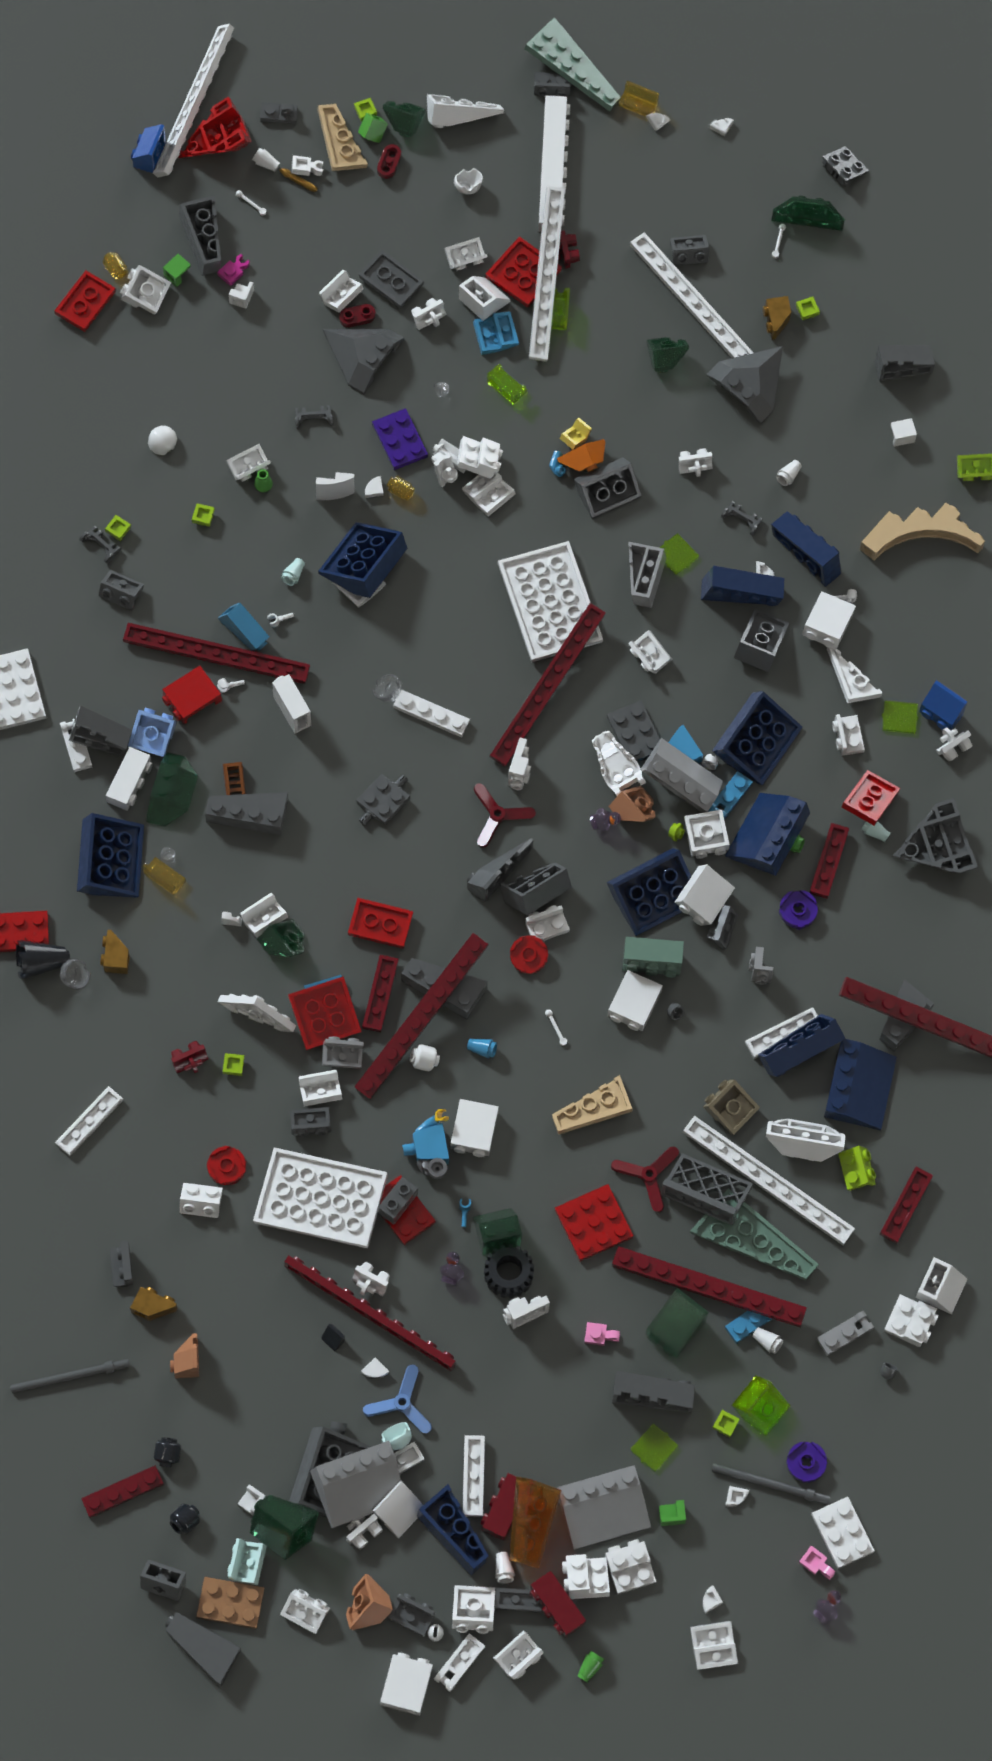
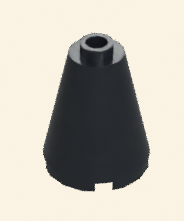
M17 940L19 945H16V966L21 967V972H18L20 979L65 967L67 962H70V952L66 951L65 947Z

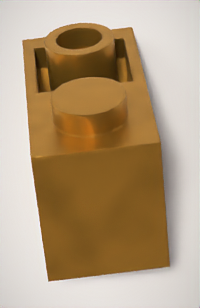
M788 296L766 299V304L763 306V315L768 320L766 322L767 333H771L772 340L777 338L790 321L791 308Z
M107 930V936H103L102 947H105V954H101L100 965L104 967V972L128 974L129 950L112 930Z
M140 1287L130 1310L131 1313L150 1321L176 1312L177 1303L167 1295L164 1297L158 1295L157 1291L150 1287L146 1289Z

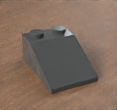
M755 609L740 640L734 658L769 672L789 623Z

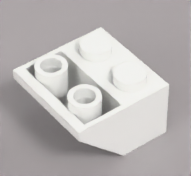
M472 276L459 285V300L483 321L510 302V299L487 278Z
M934 1257L915 1298L952 1315L967 1282V1278L952 1265Z

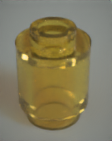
M109 252L104 256L102 263L112 277L119 280L127 275V265L117 252Z
M398 475L395 478L391 477L387 483V487H389L388 492L402 500L408 501L415 491L411 483Z

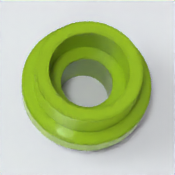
M673 823L670 827L668 836L676 842L684 836L685 829H683V824Z

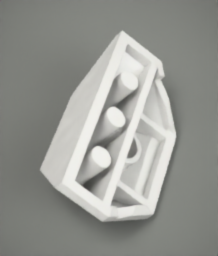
M793 1119L768 1121L766 1138L784 1156L822 1162L844 1150L845 1134L839 1133L827 1125Z

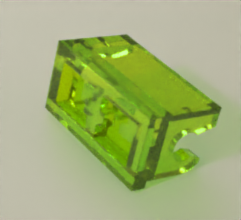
M555 288L551 329L567 330L570 288H565L563 293L558 292V289Z
M498 364L487 373V382L513 405L527 393L526 386H521L503 370L502 365Z

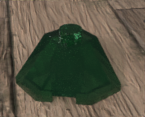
M387 101L383 105V110L394 131L399 132V135L403 137L413 136L421 123L426 109L411 103L403 102V104L395 105L396 102Z
M667 337L647 340L651 365L654 371L658 373H665L673 369L689 350L687 341L679 339L678 342Z
M294 919L270 925L257 939L262 948L271 955L292 957L304 952V946L302 945L304 932Z

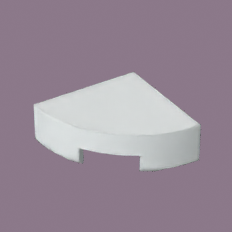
M651 113L645 116L655 131L671 121L666 115L661 113Z
M730 118L715 120L710 124L709 129L725 137L734 120Z
M381 476L373 478L367 484L365 498L383 496Z
M756 561V573L775 576L773 570L766 566L765 563Z
M222 912V925L242 926L240 916L232 917L230 912Z
M374 1358L361 1370V1373L367 1377L378 1378L386 1376L389 1371Z
M729 1486L725 1507H734L741 1504L747 1498L749 1490Z
M713 1585L708 1588L703 1597V1610L705 1614L723 1604Z

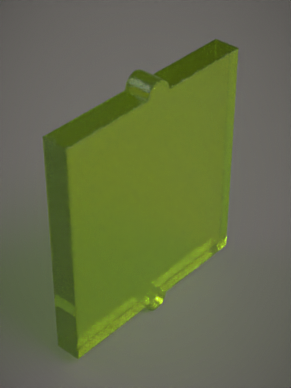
M678 533L668 541L665 540L664 544L659 547L664 548L666 554L665 564L675 575L683 569L689 568L690 564L699 557Z
M885 700L884 713L881 716L883 718L882 731L915 734L916 721H918V704Z
M653 1423L630 1450L641 1459L642 1463L645 1462L652 1470L656 1471L678 1447V1444L668 1437L667 1432L664 1433Z

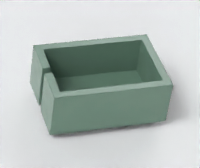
M626 937L622 971L627 972L629 970L636 974L640 972L649 976L664 974L666 977L671 978L680 976L684 941Z

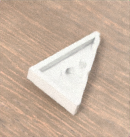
M827 647L847 703L880 698L882 696V691L874 688L869 683L870 679L863 675L851 661L847 662L841 656V652L838 649Z

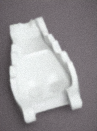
M609 730L595 736L592 744L597 751L602 776L616 796L636 782L641 785L646 783L636 759L616 741Z

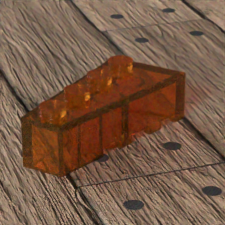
M516 1476L509 1561L539 1569L561 1494L560 1489L532 1479Z

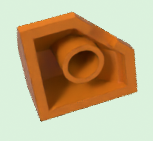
M602 439L583 444L560 456L557 460L579 472L583 470L591 472L598 468V464L603 462L605 440Z

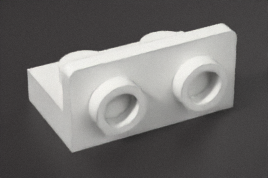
M837 714L835 720L832 721L833 732H837L838 736L836 739L837 749L841 750L842 756L863 753L865 749L857 715L840 717V714Z
M556 905L550 906L541 913L533 912L528 915L525 921L529 935L536 936L542 941L570 931L563 914L562 905L558 907Z
M294 1589L290 1593L280 1615L316 1634L330 1607L326 1606L327 1604L320 1599L315 1600L309 1597L306 1591Z

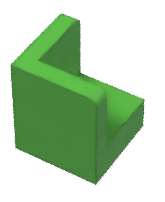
M366 113L358 133L365 139L380 143L388 123L381 117Z
M177 254L163 267L164 277L178 287L182 283L181 275L191 265L180 254Z
M677 1500L675 1504L659 1506L661 1526L685 1524L684 1500Z

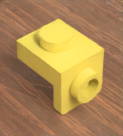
M578 418L571 428L561 434L560 440L574 450L586 442L592 428Z

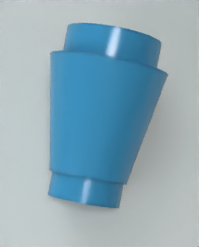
M469 1039L467 1050H471L486 1058H494L497 1051V1042H493L492 1039Z

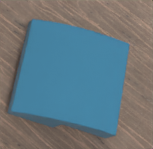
M510 311L493 313L492 317H488L484 321L482 319H474L473 325L481 355L499 352L519 345Z

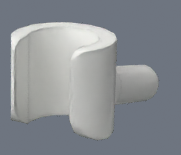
M849 589L847 595L834 597L854 603L857 599V591Z
M272 613L267 618L268 620L276 619L270 623V626L277 627L281 621L293 618L294 614L290 613L277 617L276 614Z
M222 678L217 682V687L223 693L232 687L245 685L244 680L228 683L225 678Z

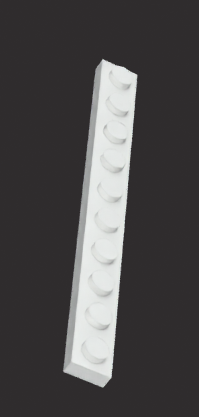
M231 24L218 26L154 169L153 174L156 177L167 176L173 170L175 160L179 157V151L186 141L187 133L193 125L195 115L199 112V106L206 96L207 88L211 84L212 77L219 67V61L225 53L226 45L232 37L231 34L234 27Z
M547 186L545 192L529 359L547 362L565 195V188Z
M645 232L630 242L633 250L731 358L753 353Z
M696 1116L691 1119L683 1130L686 1136L841 1245H844L854 1232L855 1228Z

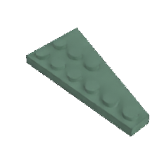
M555 17L526 44L524 49L608 111L620 101L621 97Z
M728 1188L723 1194V1196L731 1195L733 1193ZM735 1199L726 1201L727 1205L734 1208L737 1205ZM745 1202L736 1215L733 1225L705 1214L690 1230V1233L805 1281L819 1266L816 1261Z

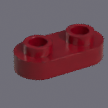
M390 144L383 150L377 165V173L381 178L389 179L396 172L401 159V149L397 145Z
M369 304L345 308L340 312V323L347 328L371 323L375 319V309Z

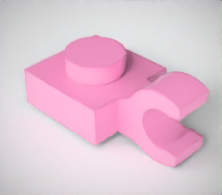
M587 1322L584 1342L604 1346L605 1340L619 1342L620 1331H606L607 1325Z
M813 1546L807 1550L799 1561V1564L814 1575L820 1571L823 1576L831 1580L835 1574V1570L825 1564L827 1557Z

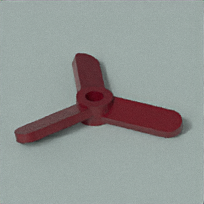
M476 784L474 787L475 794L490 813V817L477 840L481 848L488 846L497 827L504 820L531 819L536 814L535 809L532 807L504 809L498 806L483 784ZM500 813L501 815L497 817L494 814Z
M674 1146L669 1147L650 1166L646 1167L614 1160L611 1164V1169L615 1172L641 1178L646 1184L652 1209L656 1212H661L664 1209V1203L657 1175L679 1155V1150ZM650 1172L653 1174V1176L647 1177L646 1173Z

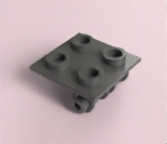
M846 146L822 156L823 167L831 175L835 174L834 178H838L837 181L842 186L848 187L851 184L849 180L869 172Z

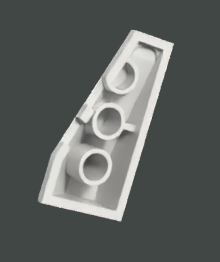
M427 94L428 121L436 128H443V126H452L504 113L501 105L485 102L473 104L471 101H467V99L455 101L450 99L451 97Z

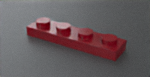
M831 823L809 892L810 894L828 899L849 832L848 827Z
M385 955L379 956L362 1029L381 1033L399 962L398 958Z
M917 1166L915 1167L879 1235L896 1244L898 1243L933 1177L932 1174Z
M156 1465L87 1495L81 1498L89 1518L154 1490L164 1485Z

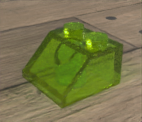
M755 1375L731 1406L745 1421L767 1436L788 1410L790 1404L770 1381Z

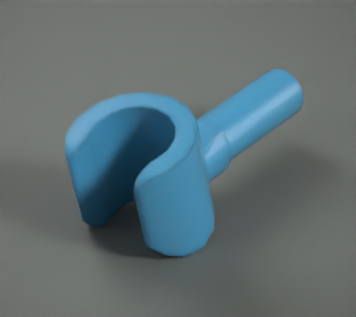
M461 1198L459 1202V1208L462 1211L461 1227H466L468 1211L471 1209V1200L469 1199V1204L464 1206L462 1205Z

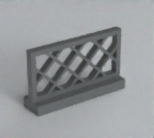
M682 1153L670 1175L662 1183L661 1195L733 1225L736 1215L753 1187V1183ZM685 1161L691 1164L693 1168L683 1170L681 1165ZM706 1170L710 1173V1176L701 1178L698 1171ZM695 1172L697 1179L688 1181L685 1175ZM682 1176L684 1180L683 1183L679 1184L672 1181L673 1178ZM725 1178L728 1183L718 1185L716 1179ZM713 1180L715 1187L705 1189L703 1182ZM700 1184L702 1190L695 1191L690 1186ZM741 1185L746 1187L743 1192L736 1193L734 1186ZM731 1188L733 1194L723 1196L721 1190ZM717 1191L720 1198L713 1199L708 1196V1193ZM735 1199L737 1205L734 1208L727 1205L726 1201Z

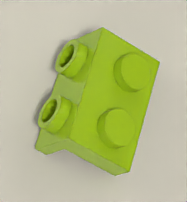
M992 453L957 455L958 478H963V481H974V477H981V480H992Z
M856 1146L838 1153L847 1190L852 1191L866 1185H876V1173L871 1167V1154L867 1148Z

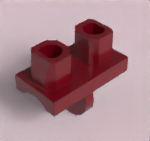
M561 231L558 260L561 259L563 254L566 269L571 268L570 263L580 261L578 249L568 250V247L577 246L576 234L566 235L565 231Z
M197 1041L189 1043V1051L182 1053L181 1049H176L171 1052V1060L177 1074L191 1069L195 1074L198 1072L197 1066L209 1060L203 1044L200 1045Z

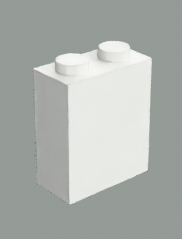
M821 591L804 626L802 635L810 640L820 642L826 647L837 649L853 617L856 606Z
M290 675L276 678L272 682L273 697L294 734L311 726V711Z
M707 864L698 866L675 903L683 913L692 916L696 924L700 926L710 925L735 887Z
M627 970L608 1009V1016L616 1023L622 1022L627 1024L632 1030L643 1031L662 992L663 985Z
M460 1099L450 1149H454L455 1152L461 1154L470 1152L476 1157L489 1156L498 1115V1106Z
M404 1653L393 1654L380 1705L420 1716L433 1665L429 1664L430 1661L423 1658L413 1660Z

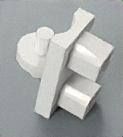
M431 298L427 301L424 309L416 307L411 310L418 330L430 324H433L435 327L440 325L439 319L446 315L444 303L441 299L436 301L434 298Z
M706 448L699 449L697 454L690 455L688 451L680 452V474L695 472L696 477H700L701 471L713 469L712 452H708Z
M441 452L432 456L431 459L439 485L443 487L447 482L453 483L458 478V472L454 468L452 456L449 453L444 456Z
M948 728L943 729L942 733L944 736L940 738V741L942 743L948 742L938 748L936 752L938 755L943 754L948 762L959 756L953 747L958 745L962 752L972 747V743L968 738L971 736L969 730L955 737L954 735L958 733L956 728L951 731Z
M364 1262L361 1266L357 1265L352 1280L357 1283L356 1286L362 1288L360 1294L364 1296L367 1292L371 1294L377 1293L383 1297L386 1293L390 1275L384 1271H380L378 1276L373 1274L374 1267L368 1262Z
M375 1514L371 1515L362 1524L360 1522L366 1517L353 1520L347 1525L350 1531L357 1527L346 1536V1541L349 1544L353 1543L355 1547L361 1550L368 1544V1541L362 1534L368 1530L375 1538L382 1532V1528L378 1523V1517Z

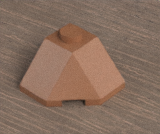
M642 786L621 791L608 806L612 810L613 815L621 821L645 822L654 819L656 816L655 811L652 810L654 805L653 799Z
M193 1333L174 1353V1360H170V1372H174L175 1378L199 1377L197 1333Z
M365 1574L353 1589L352 1596H355L352 1608L348 1607L346 1613L349 1628L356 1630L380 1624L393 1610L389 1595L368 1574Z

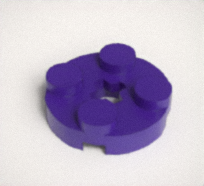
M804 890L790 891L782 898L779 915L788 926L801 930L811 925L816 919L818 913L817 902L809 892ZM794 906H802L803 912L796 913Z
M799 1442L788 1453L786 1460L787 1469L795 1479L802 1483L816 1481L825 1472L827 1465L826 1453L816 1443ZM802 1458H811V1466H803Z

